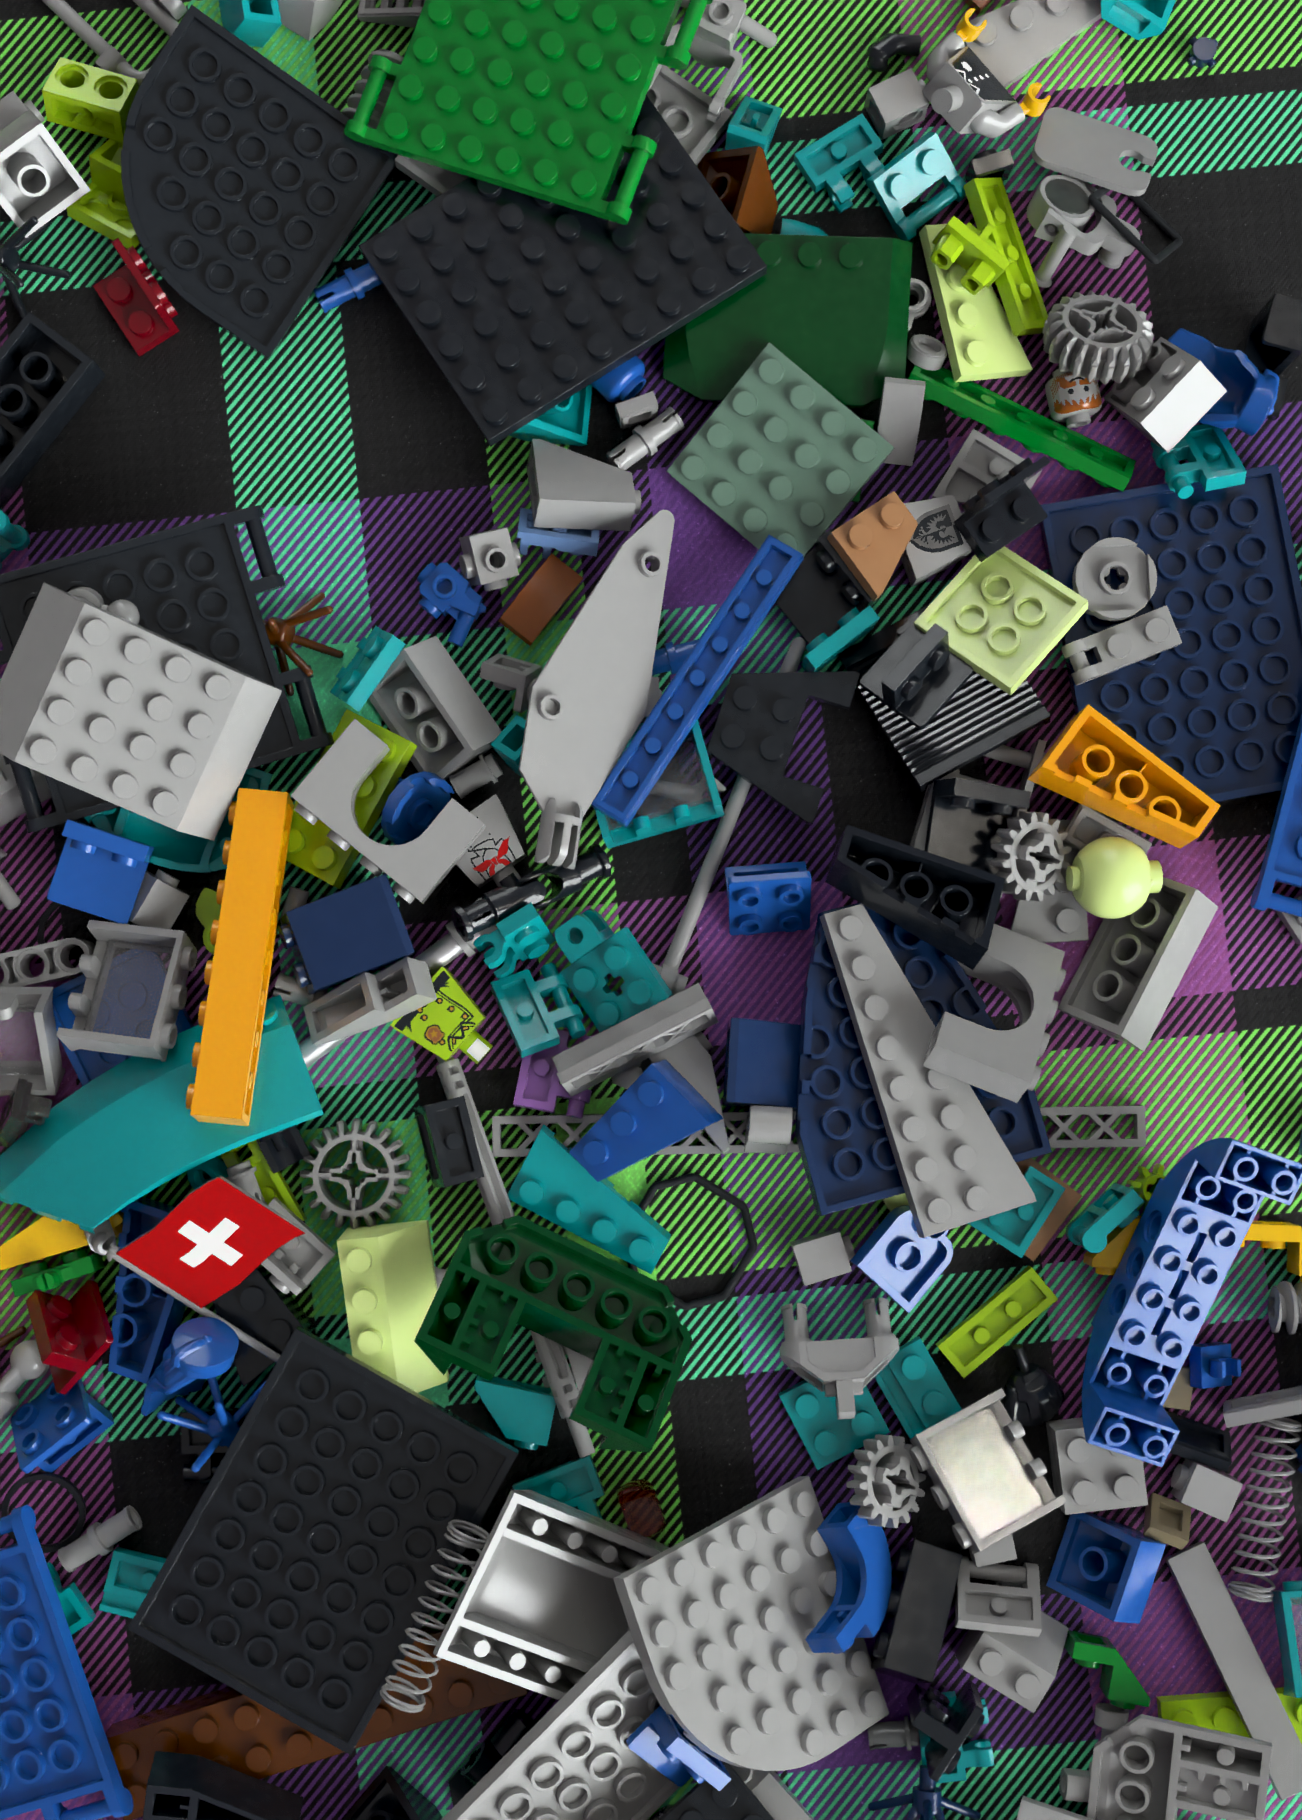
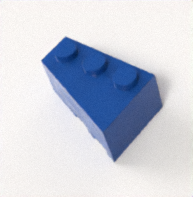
M667 1060L652 1063L569 1153L599 1182L724 1118Z

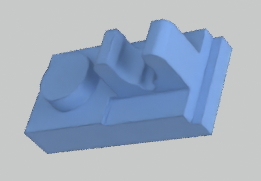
M520 508L517 538H521L519 548L521 555H527L529 545L542 547V558L546 559L550 556L552 548L556 549V551L568 552L577 556L597 555L600 530L534 527L532 509Z

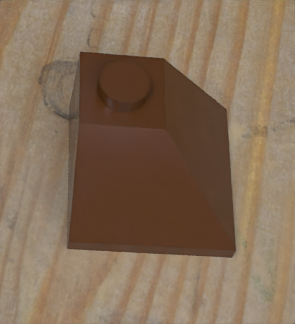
M751 146L706 153L697 167L743 233L771 234L778 210V202L764 150L760 146Z

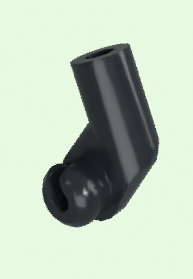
M885 34L868 47L866 55L869 56L867 68L874 72H884L888 68V58L894 55L919 56L921 35Z

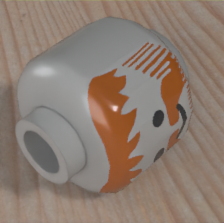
M1055 370L1052 373L1053 378L1045 385L1051 418L1054 421L1066 423L1067 428H1078L1091 423L1090 416L1097 413L1102 406L1098 381L1093 379L1089 383L1087 378L1081 376L1073 379L1072 372Z

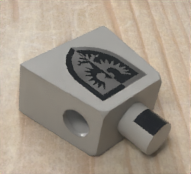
M950 495L904 503L918 522L901 556L910 585L914 587L969 556L972 549L954 524V521L963 514L954 496Z

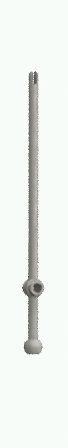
M802 637L792 640L779 673L797 671L806 647V642ZM739 775L725 806V816H722L665 960L661 966L652 963L673 993L671 996L685 990L688 977L678 974V968L752 783H748ZM641 1062L612 1076V1083L628 1089L643 1073L642 1069L639 1068Z

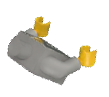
M970 8L957 24L956 33L951 32L929 55L926 75L930 82L923 89V94L931 103L933 110L941 114L957 133L979 134L993 139L1023 122L1025 115L1030 117L1040 116L1044 112L1051 96L1049 95L1042 100L1035 98L1042 87L1041 83L1036 82L1029 86L1022 103L1018 104L969 46L965 47L964 42L976 40L987 24V20H985L980 26H973L969 22V18L976 9Z

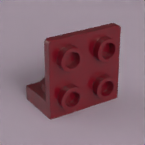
M119 238L111 243L126 265L102 279L93 287L140 357L180 331L172 320L178 313L134 246L125 249Z

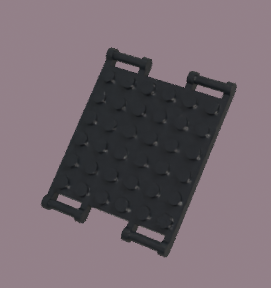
M261 505L0 574V639L4 649L0 650V665L9 662L44 582L65 592H69L77 587H89L102 596L105 605H110L112 602L120 599L132 602L140 614L138 625L282 690L247 769L334 744L332 733H327L312 686L310 678H313L314 675L307 676L300 668L279 673L255 594L286 586L283 574H278L262 523V519L265 516ZM246 524L262 576L261 579L250 580L234 526ZM295 683L311 738L302 741L299 739L283 687ZM3 756L5 764H10L24 805L28 818L24 822L28 833L66 823L67 819L76 820L120 807L45 775L56 809L55 813L45 815L30 768Z

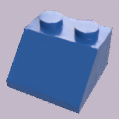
M1090 1512L1070 1514L1046 1586L1113 1622L1140 1624L1166 1544L1144 1536L1142 1532L1132 1527Z

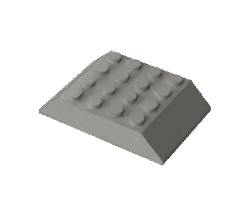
M44 582L0 680V754L16 763L171 829L214 841L282 690Z
M511 1490L433 1653L442 1659L560 1700L625 1635L627 1627L629 1628L613 1579L670 1547L535 1491Z

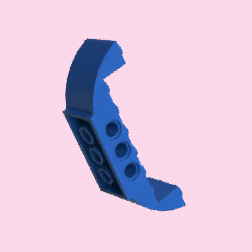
M1215 1138L1192 1149L1173 1167L1164 1179H1159L1091 1322L1093 1330L1087 1350L1082 1385V1421L1087 1443L1163 1467L1180 1432L1163 1408V1405L1264 1197L1291 1205L1302 1183V1163L1233 1138Z

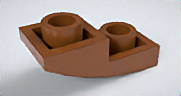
M551 553L503 613L499 622L531 646L554 618L557 611L579 586L583 577Z

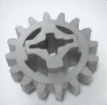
M1021 811L1018 817L1007 818L1008 829L998 828L996 832L1001 841L999 844H991V849L997 852V858L990 861V866L998 867L999 871L996 875L1005 878L1002 889L1003 893L1013 894V898L1018 900L1042 901L1044 894H1055L1053 883H1064L1065 880L1060 874L1061 870L1067 869L1071 865L1064 860V855L1072 850L1069 846H1063V841L1068 836L1067 831L1057 830L1060 824L1058 819L1049 818L1048 813Z
M877 1434L875 1439L863 1440L865 1450L855 1449L853 1452L858 1460L857 1464L848 1465V1470L854 1474V1480L847 1482L846 1486L855 1491V1495L850 1499V1504L860 1505L857 1516L868 1519V1525L898 1528L899 1523H909L908 1511H919L918 1504L915 1502L916 1497L925 1496V1492L919 1488V1482L926 1479L925 1474L918 1473V1467L911 1457L909 1449L913 1448V1445L905 1444L904 1437Z

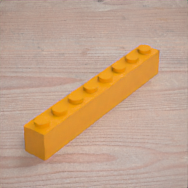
M238 788L237 801H232L229 807L228 822L229 825L233 826L231 840H225L223 846L222 860L223 864L227 865L225 880H219L216 899L217 904L221 905L219 920H213L210 933L211 944L215 945L213 960L207 961L204 973L205 985H209L207 1001H201L198 1013L199 1026H203L201 1042H195L192 1053V1066L197 1068L195 1084H189L186 1093V1108L191 1109L190 1115L198 1122L249 1126L294 804L288 792Z

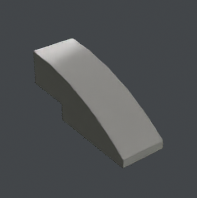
M405 957L377 974L363 972L306 1005L303 1009L312 1044L321 1045L393 1021L433 1002L437 997L427 962Z

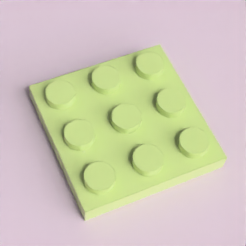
M1003 547L982 562L974 555L915 620L914 626L925 634L935 623L948 632L949 651L970 665L973 671L1011 696L1086 612L1088 600L1007 547Z

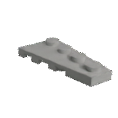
M1016 0L970 20L969 22L976 27L980 26L985 20H987V24L976 40L964 42L965 47L969 46L1006 88L1011 83H1016L1028 74V71L1044 58L1047 59L1057 52L1060 46L1073 36H1078L1101 18V0Z

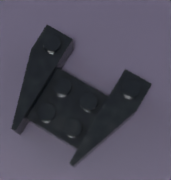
M155 1751L146 1788L143 1820H300L303 1797L199 1755Z

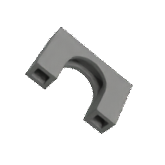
M354 719L291 794V797L299 803L294 810L312 825L318 819L327 825L331 831L326 836L344 851H347L352 846L364 855L359 863L376 877L384 872L396 881L391 889L409 904L415 898L424 904L486 828L485 824L451 798L428 828L419 837L408 843L385 845L367 837L362 832L356 819V796L363 782L390 749L386 743Z
M994 924L988 950L974 970L960 962L958 963L967 975L996 986L1012 1000L1019 1014L1020 1026L1011 1030H993L945 1011L932 1032L923 1066L1015 1103L1020 1100L1027 1089L1033 1091L1042 1070L1041 1067L1036 1066L1037 1059L1043 1056L1050 1039V1034L1045 1032L1046 1024L1052 1022L1058 1007V1001L1053 1000L1054 993L1060 990L1066 976V969L1061 968L1065 951Z

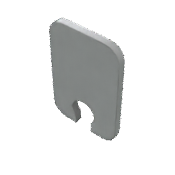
M1053 107L1044 113L1033 147L1032 157L1038 165L1135 197L1145 193L1152 174L1141 170H1129L1120 163L1119 158L1123 156L1134 157L1141 163L1153 167L1158 153V146L1154 140L1145 135L1073 111Z

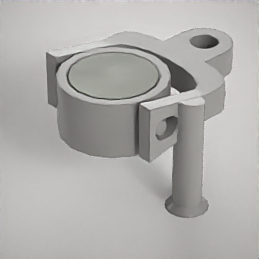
M1065 174L1047 176L1042 180L1027 206V218L1036 230L1034 237L1053 242L1038 270L1033 271L1039 287L1048 288L1052 285L1051 277L1068 248L1089 256L1096 253L1102 247L1099 251L1098 259L1102 265L1110 269L1119 268L1124 257L1131 255L1135 249L1089 203V196L1097 189L1086 181ZM1107 195L1100 197L1098 200L1116 217L1117 206L1115 201ZM1093 212H1095V229L1091 232L1083 233V229ZM1118 218L1140 240L1138 230L1131 224Z

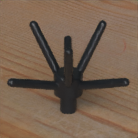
M35 216L30 217L11 237L0 245V274L3 276L21 321L27 315V312L17 290V287L21 288L24 286L23 280L15 273L17 269L66 279L71 276V273L67 270L20 260L18 251L51 225V221H48L26 238L25 235L38 223V218Z

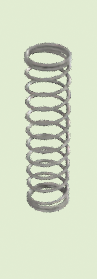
M1285 1417L1258 1423L1290 1433L1296 1437L1295 1439L1271 1438L1254 1435L1253 1437L1257 1440L1282 1447L1292 1452L1293 1455H1272L1254 1451L1251 1452V1455L1276 1462L1291 1471L1273 1472L1249 1468L1248 1471L1275 1479L1287 1485L1288 1488L1277 1489L1250 1484L1245 1485L1248 1489L1274 1496L1285 1502V1504L1266 1505L1246 1500L1242 1502L1244 1505L1268 1511L1283 1520L1280 1522H1267L1246 1517L1239 1518L1242 1522L1267 1528L1280 1537L1258 1538L1242 1533L1237 1534L1238 1538L1263 1544L1276 1551L1277 1554L1258 1555L1242 1550L1234 1551L1237 1555L1262 1561L1274 1568V1571L1260 1572L1237 1566L1231 1567L1235 1572L1253 1575L1272 1586L1265 1588L1252 1583L1231 1581L1227 1588L1236 1596L1257 1602L1267 1603L1274 1600V1593L1272 1591L1276 1586L1265 1576L1274 1575L1279 1570L1275 1564L1267 1559H1275L1281 1556L1279 1549L1270 1543L1279 1542L1284 1539V1536L1272 1526L1283 1525L1287 1520L1281 1513L1273 1509H1284L1290 1505L1286 1498L1277 1493L1288 1492L1293 1488L1289 1482L1278 1477L1289 1476L1295 1473L1291 1465L1279 1459H1293L1298 1456L1293 1448L1283 1443H1294L1301 1439L1296 1432L1302 1431V1424Z
M451 1520L447 1526L448 1532L444 1533L445 1538L454 1544L475 1549L480 1555V1549L484 1547L490 1534L470 1522ZM456 1528L472 1532L481 1537L482 1539H477L460 1532ZM446 1548L437 1550L443 1558L459 1564L469 1565L472 1570L477 1562L469 1561L459 1553ZM445 1553L451 1554L457 1558L451 1557ZM440 1564L431 1565L432 1570L438 1575L462 1581L466 1585L469 1577H463L456 1571ZM437 1568L442 1569V1570H445V1571H447V1572H449V1573H451V1574H453V1575H450V1574H447V1573H445V1572H442V1571L438 1570ZM426 1580L424 1582L427 1588L438 1594L456 1597L457 1599L461 1595V1593H456L453 1589L434 1580ZM432 1585H436L440 1588L445 1589L446 1591L440 1590L436 1587H433ZM428 1596L418 1597L420 1604L431 1610L450 1614L454 1610L434 1598ZM424 1600L430 1601V1602H432V1603H434V1604H436V1605H439V1606L442 1607V1608L433 1606V1605H431V1604L425 1602ZM413 1612L411 1614L415 1621L424 1626L440 1630L445 1628L443 1623L422 1612ZM417 1616L424 1617V1618H426V1619H428V1620L434 1622L435 1624L426 1622V1621H424V1620L418 1618ZM416 1628L405 1629L407 1636L417 1642L436 1646L438 1643L434 1637ZM410 1632L418 1633L429 1640L419 1638ZM400 1644L398 1646L399 1650L404 1655L419 1661L432 1662L435 1670L431 1674H426L423 1670L407 1661L393 1660L392 1665L396 1670L412 1677L425 1678L428 1682V1687L425 1690H420L414 1684L401 1677L389 1675L385 1678L387 1683L381 1687L380 1695L387 1704L398 1710L408 1713L421 1712L426 1704L423 1693L430 1691L432 1688V1682L429 1677L437 1675L439 1669L436 1661L442 1658H432L420 1648L410 1644ZM403 1648L412 1649L425 1657L412 1654ZM397 1664L408 1666L417 1671L418 1673L405 1670L399 1667ZM389 1679L399 1681L401 1683L406 1684L407 1686L399 1683H393ZM387 1691L405 1694L419 1705L401 1702L389 1695Z

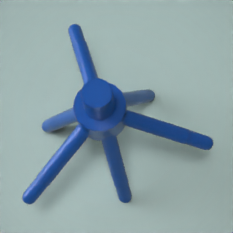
M216 1377L207 1378L215 1403L214 1409L216 1413L212 1416L181 1396H177L175 1399L176 1404L204 1423L163 1411L157 1413V1418L208 1434L212 1438V1441L191 1466L193 1472L199 1471L218 1446H227L229 1449L241 1427L239 1421L250 1411L266 1381L233 1416L230 1412L226 1411Z

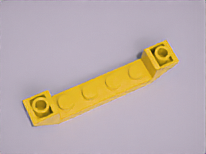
M1137 1216L1124 1228L1117 1226L1107 1235L1105 1249L1099 1253L1087 1251L1084 1254L1083 1262L1091 1267H1095L1096 1274L1114 1275L1142 1216ZM1253 1221L1240 1247H1245V1240L1260 1241L1261 1248L1286 1249L1287 1242V1271L1300 1276V1282H1302V1227L1290 1222Z

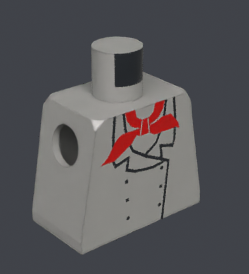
M495 794L470 811V813L485 824L486 828L456 864L479 888L494 880L498 887L519 886L520 884H517L521 877L514 868V865L526 857L503 804Z

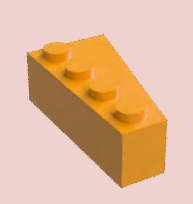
M1089 704L1072 718L1027 779L1179 849L1200 836L1221 806Z

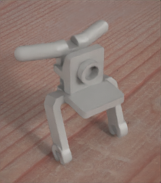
M682 0L680 7L687 9L690 0ZM713 0L711 4L706 5L689 50L691 56L705 67H719L721 69L726 67L730 69L708 108L709 112L706 119L714 123L719 119L725 101L741 73L743 65L742 55L733 49L737 40L738 30L766 48H772L777 43V36L774 32L745 14L747 5L741 0ZM681 24L672 26L665 46L674 45ZM657 65L648 91L652 87L663 65Z

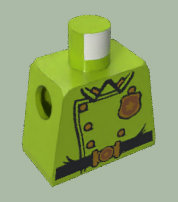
M442 966L431 978L437 999L393 1020L390 1026L446 1061L460 1049L473 1062L478 1064L493 1047L476 1031L487 1017L451 971Z

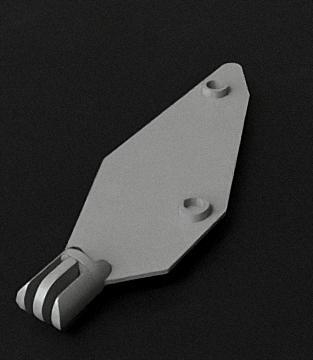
M668 510L657 512L620 546L531 687L519 771L542 811L534 862L543 864L547 861L549 865L557 867L562 865L564 868L574 870L583 817L646 714L675 522L673 514ZM646 559L651 563V571L645 566Z

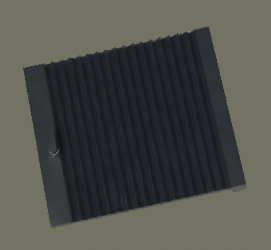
M929 605L838 654V658L846 671L860 673L856 685L857 689L915 779V784L920 792L924 791L925 787L932 784L935 780L943 778L1042 723L1045 725L1050 723L1051 715L1045 706L1042 705L1026 679L1010 696L973 671V675L923 730L916 728L863 689L860 685V679L899 638L897 636H900L910 625L914 626L915 620Z

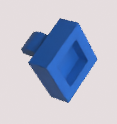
M1212 1342L1192 1345L1189 1351L1190 1387L1205 1389L1232 1385V1376H1241V1359L1231 1358L1230 1343Z

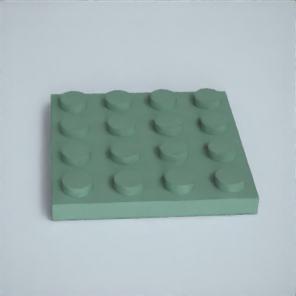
M769 342L666 472L757 549L761 547L767 536L771 535L802 553L803 557H805L816 545L817 539L830 528L895 448Z

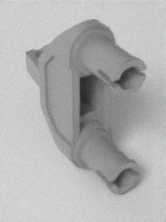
M874 1298L863 1301L867 1336L864 1338L813 1341L809 1339L807 1305L796 1303V1320H794L792 1303L781 1307L785 1341L781 1343L779 1348L781 1360L792 1371L821 1392L825 1391V1397H835L838 1420L855 1418L854 1395H863V1388L885 1368L900 1349L898 1338L891 1332L889 1300L886 1298H878V1315L876 1314Z

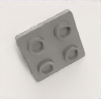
M276 1197L267 1206L306 1230V1233L293 1238L276 1249L261 1264L271 1273L269 1280L275 1287L285 1294L291 1291L297 1296L312 1283L313 1279L337 1252Z

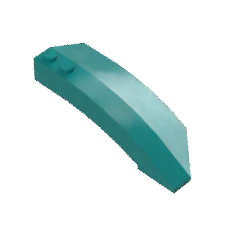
M281 995L266 1001L249 1126L198 1122L190 1115L191 1109L186 1108L187 1088L189 1084H195L197 1068L192 1066L193 1047L195 1042H201L203 1026L197 1025L177 1034L176 1043L172 1049L168 1050L165 1062H161L160 1059L132 1056L91 1080L48 1111L0 1155V1201L10 1205L14 1203L31 1208L33 1213L59 1222L64 1219L78 1224L82 1230L95 1234V1227L124 1207L203 1162L246 1143L324 1115Z

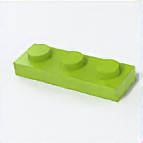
M1027 1266L939 1340L936 1346L960 1375L965 1378L1056 1302L1058 1298L1031 1266Z

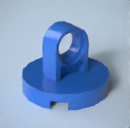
M422 771L412 774L406 779L398 778L399 781L388 796L382 810L381 819L384 836L393 844H405L419 837L450 801V793L454 794L453 788L437 774Z

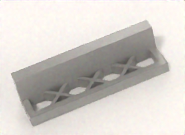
M697 983L551 1058L557 1068V1076L562 1086L573 1097L718 1023V1019L700 984Z

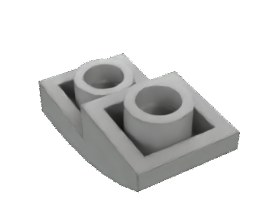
M885 377L876 432L895 449L883 463L913 465L926 381Z

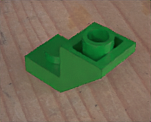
M1068 1630L1064 1647L1070 1656L1075 1659V1663L1093 1669H1098L1100 1664H1103L1099 1687L1112 1705L1129 1710L1135 1709V1705L1149 1707L1150 1697L1107 1637Z

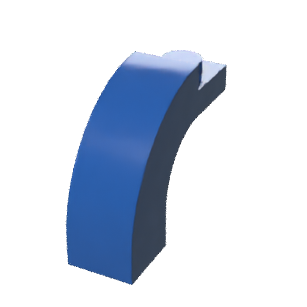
M850 1502L838 1503L817 1528L834 1560L837 1582L831 1606L805 1639L813 1653L840 1654L854 1644V1638H873L878 1632L888 1608L892 1571L890 1552L884 1530L879 1526L868 1525V1519L859 1518L857 1514L860 1505H851Z

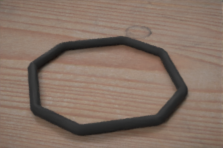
M694 1173L655 1182L649 1187L639 1207L645 1211L657 1190L694 1181L741 1210L749 1248L722 1293L687 1302L672 1295L675 1301L673 1305L683 1310L727 1299L757 1250V1240L749 1208L745 1202L699 1174ZM627 1262L628 1268L638 1272L636 1266Z

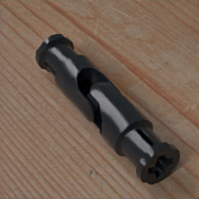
M595 843L588 847V852L577 856L574 870L564 868L562 865L557 867L548 864L523 876L517 882V884H520L519 886L497 887L484 893L479 901L463 908L458 905L451 909L453 924L465 942L474 939V934L491 926L497 928L496 924L530 902L537 910L580 891L582 885L598 877L601 879L610 877V861L605 851L599 844ZM542 874L548 877L552 886L551 894L546 899V887L535 878Z

